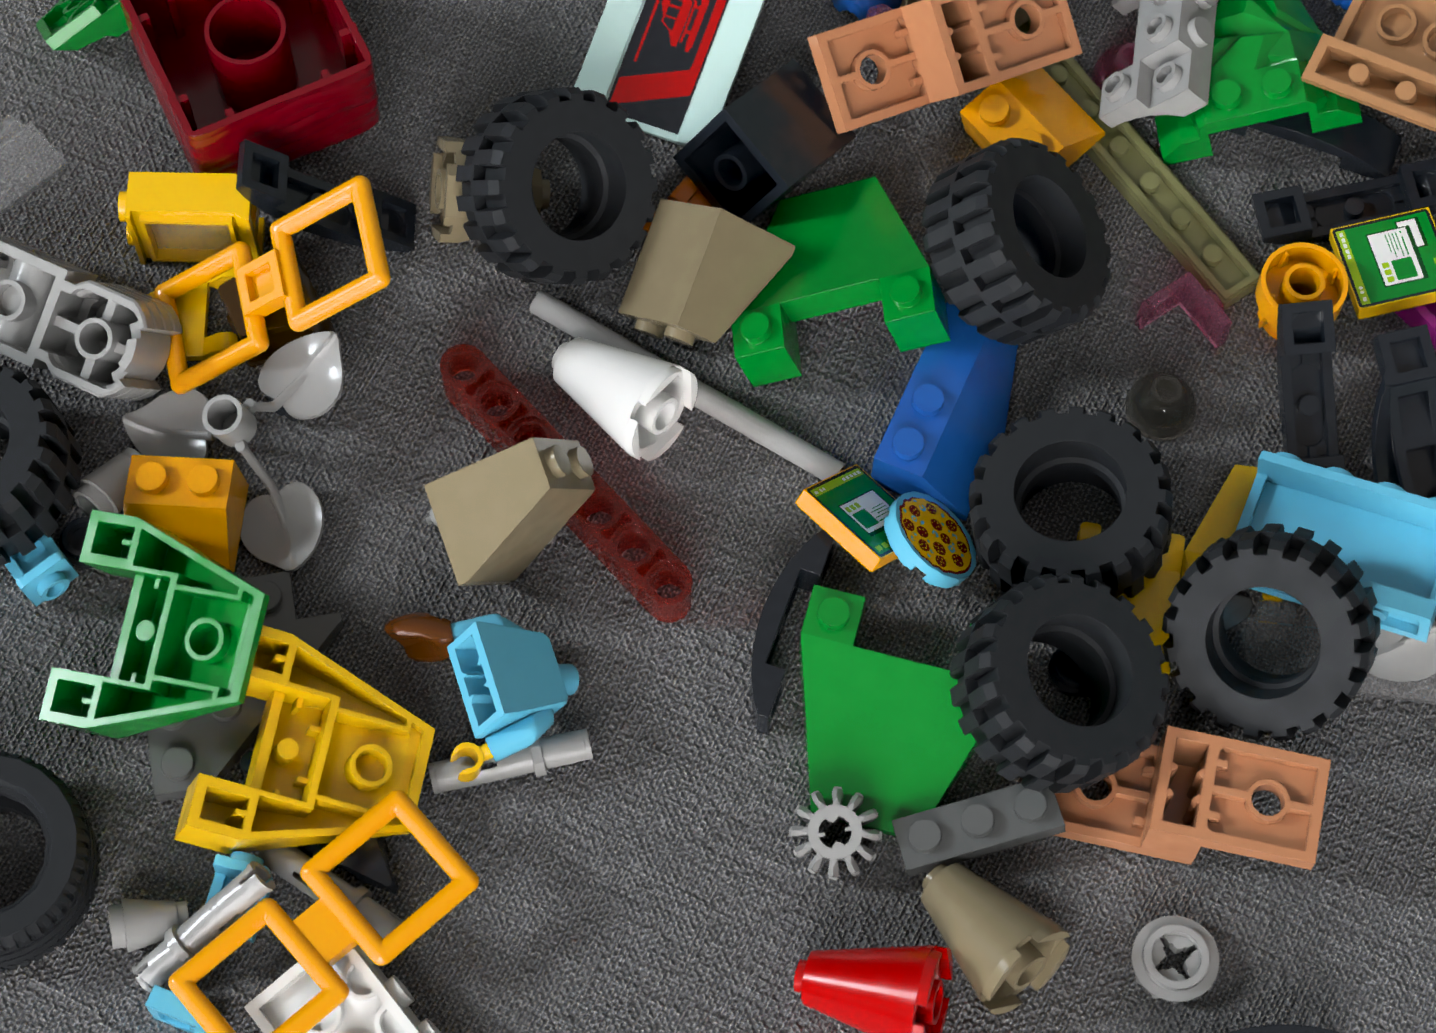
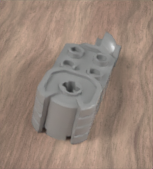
M0 236V354L31 368L49 369L54 378L99 398L138 401L151 397L161 390L155 378L161 373L168 360L171 346L170 336L183 333L180 320L171 305L128 286L96 281L98 275L16 239Z

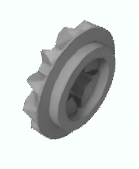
M1172 915L1157 918L1140 930L1132 946L1130 963L1136 976V983L1141 984L1150 992L1153 999H1163L1177 1005L1193 999L1198 1000L1212 986L1219 971L1220 958L1213 937L1201 924L1186 917ZM1164 945L1166 948H1170L1174 954L1193 950L1182 965L1185 972L1184 976L1179 974L1174 968H1169L1166 971L1164 969L1157 971L1166 957L1163 949Z

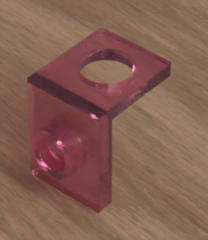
M1190 271L1144 300L1140 305L1135 322L1139 330L1180 305L1216 349L1225 344L1232 325V321L1224 313V307L1219 297L1212 290L1204 289Z

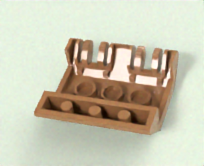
M1352 0L1335 36L1332 37L1323 33L1301 76L1302 81L1436 132V0Z

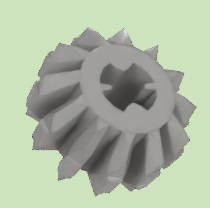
M835 786L832 791L833 804L826 806L822 794L818 790L814 791L811 796L819 809L813 814L802 805H798L795 809L796 814L800 818L809 822L808 827L795 825L789 828L790 836L796 838L808 837L809 839L808 842L797 846L793 850L795 857L802 858L815 851L817 854L809 863L807 870L815 875L825 860L830 861L828 875L832 881H837L839 878V862H846L848 870L853 877L859 875L860 869L853 856L858 853L869 862H874L876 859V854L871 849L862 845L863 840L873 842L882 840L881 831L876 829L863 830L862 826L878 818L876 809L867 810L857 816L855 813L864 800L862 794L855 793L846 807L842 805V787ZM840 820L845 821L849 825V827L845 828L846 834H851L849 841L845 845L841 842H836L831 848L826 846L822 842V840L827 839L826 834L821 833L822 827L826 823L835 826Z

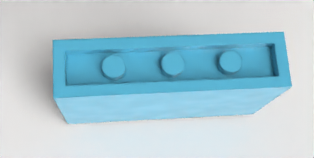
M1261 451L1258 459L1257 474L1236 530L1252 526L1255 531H1261L1267 523L1283 524L1284 532L1294 533L1298 527L1314 531L1312 540L1322 546L1330 539L1343 548L1338 557L1346 565L1355 560L1363 570L1364 574L1359 581L1363 588H1373L1377 604L1373 608V615L1380 617V629L1427 643L1436 617V497L1426 498L1415 495L1390 482L1374 483L1357 478L1342 468H1323L1309 464L1291 453ZM1266 587L1248 588L1301 604L1297 599L1280 590Z

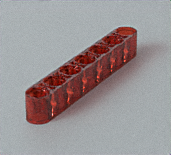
M458 344L447 349L442 355L440 370L446 397L497 452L532 437L565 440L481 350L473 345ZM468 370L476 374L473 378L466 381L453 378L461 371ZM498 405L506 406L510 409L502 416H492L486 413L488 409ZM594 470L591 478L596 490L568 520L566 525L654 618L667 623L676 622L684 618L690 611L693 602V581L687 566ZM595 512H605L612 516L611 520L604 524H594L587 520ZM629 548H639L647 553L639 561L626 560L621 556ZM672 584L679 587L682 592L674 598H664L658 595L656 590L663 585Z

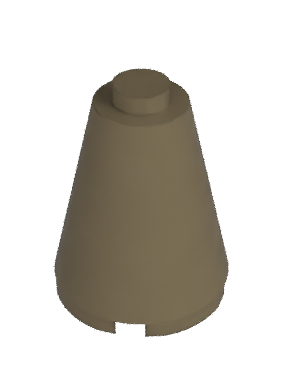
M953 863L949 866L940 864L932 869L922 882V888L924 889L921 895L922 904L945 943L950 948L951 953L981 1004L991 1014H1004L1021 1005L1023 1002L1016 995L1029 985L1037 992L1050 980L1066 958L1070 945L1063 938H1069L1070 935L1061 925L962 864Z

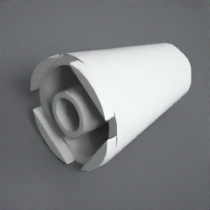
M581 337L561 344L552 358L554 381L629 456L640 460V457L647 461L655 460L670 448L684 428V425L677 422L683 408L686 407L692 411L696 401L698 390L697 378L695 374L681 365Z

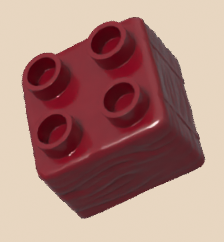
M120 0L139 60L150 83H152L158 101L194 173L237 174L240 142L245 139L288 155L289 162L362 134L374 127L380 119L381 113L378 103L377 84L374 78L373 58L359 33L358 27L352 21L343 0Z

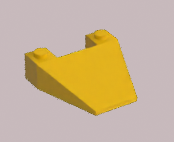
M263 625L246 695L264 700L266 703L245 785L199 773L187 788L174 840L224 854H232L233 851L251 852L323 844L333 841L394 790L404 791L418 806L435 728L295 635ZM395 817L371 838L409 834L410 831Z

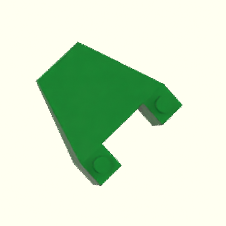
M876 176L779 201L767 232L795 245L793 255L732 324L735 359L753 387L802 376L796 321L882 301L885 324L900 352L951 341L945 297L936 279H934L927 261Z
M92 509L79 562L111 575L134 579L110 677L52 667L39 720L75 731L120 739L244 704L270 596L164 528L139 517Z
M814 584L801 630L799 646L810 809L813 814L819 810L812 800L811 794L814 791L818 790L822 794L827 806L833 804V788L835 786L842 787V805L846 807L852 796L858 792L863 795L864 800L855 814L859 816L870 809H876L878 813L876 820L862 826V828L876 829L883 834L895 836L891 820L939 807L975 753L974 748L978 743L971 733L964 736L958 720L963 717L961 708L953 707L950 689L958 684V679L951 678L950 670L856 647L863 620L866 597ZM840 820V821H839L840 823L847 824V823H846L845 821H843V820Z

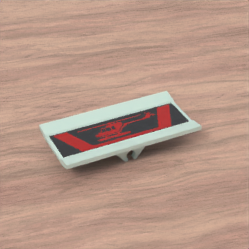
M608 0L574 87H579L581 91L594 90L604 94L608 100L607 102L619 103L629 114L626 121H637L645 134L685 146L725 108L765 0Z

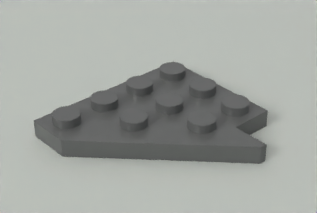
M288 571L243 578L270 596L263 623L264 626L291 633L322 654L344 627L341 612L297 619L292 577ZM246 695L244 704L147 731L153 789L157 802L185 798L188 786L199 773L223 779L257 737L266 701Z

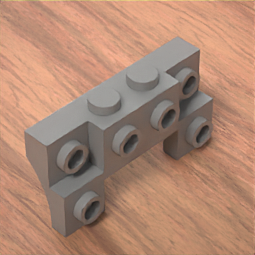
M1112 0L1111 6L1123 16L1134 10H1139L1133 64L1121 71L1114 72L1103 80L1099 119L1110 128H1113L1129 120L1146 116L1172 115L1185 117L1208 105L1218 0Z

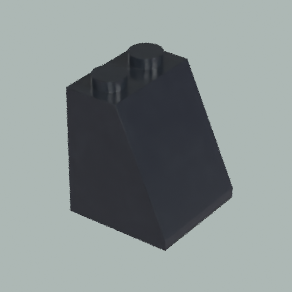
M792 59L726 106L673 159L713 207L722 208L752 223L830 161L857 136L852 130L837 134L826 98L798 63Z

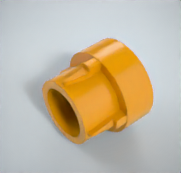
M1291 243L1274 251L1264 263L1256 285L1255 297L1259 308L1257 312L1259 318L1258 327H1263L1270 336L1277 340L1278 304L1331 299L1335 321L1346 299L1349 286L1346 270L1340 260L1329 250L1312 243Z

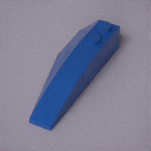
M947 302L946 311L951 341L924 348L874 456L871 477L883 488L900 495L912 491L930 495L943 503L957 518L966 521L970 513L969 488L970 483L975 480L974 468L980 456L984 454L989 455L988 444L998 433L1005 434L1018 344L1015 346L1003 344L979 334L977 326L967 325L958 316L960 311L955 304Z

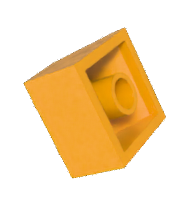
M1043 68L989 85L960 111L965 132L981 149L1008 138L1027 139L1048 146V152L1052 151L1060 154L1066 159L1065 165L1067 167L1072 165L1105 136V131Z
M132 455L123 500L124 515L139 517L172 532L234 572L249 485L235 460Z

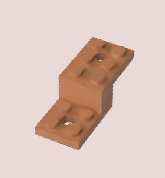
M921 0L807 37L837 134L845 133L930 103L957 97L1083 54L1067 0ZM1018 7L1024 9L1030 18V28L1026 34L1021 32L1015 24L1014 17ZM865 57L871 59L877 67L878 75L874 84L865 81L861 75L860 66Z
M1168 725L1159 746L1151 745L1150 748L1140 753V758L1103 779L1107 783L1110 792L1106 798L1102 800L1089 799L1082 793L1079 787L1069 793H1055L1066 832L1053 836L1192 865L1200 848L1205 847L1311 870L1316 862L1331 760ZM1258 791L1273 793L1280 801L1281 811L1273 816L1259 813L1252 804V795Z

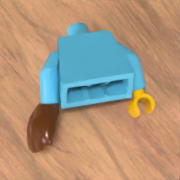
M415 612L401 615L387 621L384 625L385 632L392 639L398 641L404 647L407 656L414 661L436 662L450 657L475 739L485 738L486 741L481 746L470 742L460 743L453 750L450 762L466 756L473 759L476 764L459 773L458 780L461 782H470L476 779L481 772L483 762L493 757L498 762L535 743L553 725L554 714L567 703L568 696L573 695L579 686V673L573 664L557 663L551 641L544 633L525 630L500 614H488L452 623L444 617L440 619L430 615V613Z

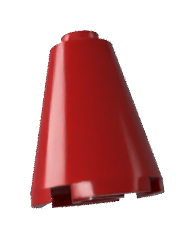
M938 945L813 950L807 960L800 959L794 976V991L801 993L803 1005L864 1033H942L950 998L943 997L944 983L941 979L952 981V953L949 947Z

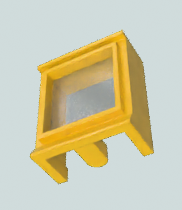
M129 172L127 191H120L118 196V217L120 222L127 223V243L129 246H135L141 265H146L147 258L157 262H201L238 241L246 242L250 246L253 260L262 256L265 219L264 217H259V208L244 198L236 189L237 174Z

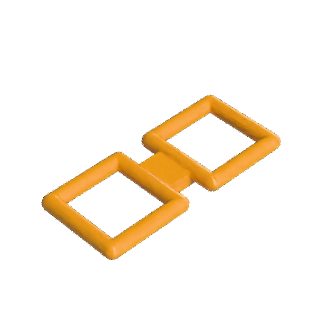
M363 175L355 176L275 220L270 226L273 250L253 260L250 246L246 242L238 241L155 288L154 298L171 305L179 318L176 305L177 298L234 268L246 329V338L188 368L182 334L170 336L171 346L166 364L173 392L185 394L265 352L269 347L265 317L283 307L286 310L289 327L293 331L302 332L384 289L390 284V270L372 187L367 177ZM353 202L368 273L306 305L292 235Z
M394 790L301 867V878L319 898L295 920H292L276 900L263 898L171 974L168 980L169 988L206 1033H236L196 983L267 925L321 989L316 996L272 1033H307L344 1002L349 995V987L333 969L332 966L359 945L376 965H387L475 891L479 885L478 875L409 796L402 790ZM397 817L452 881L387 936L382 938L331 879L328 873L392 819Z

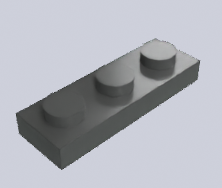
M1021 783L891 820L908 877L931 871L940 864L949 866L953 863L963 862L1066 832L1055 793L1051 792L1049 787L1038 792L1024 788Z

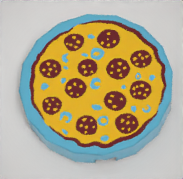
M912 491L902 494L887 509L889 514L884 518V530L891 548L905 567H908L910 570L917 567L926 574L922 578L924 582L945 589L958 586L970 576L976 567L974 545L961 521L943 503L930 495Z

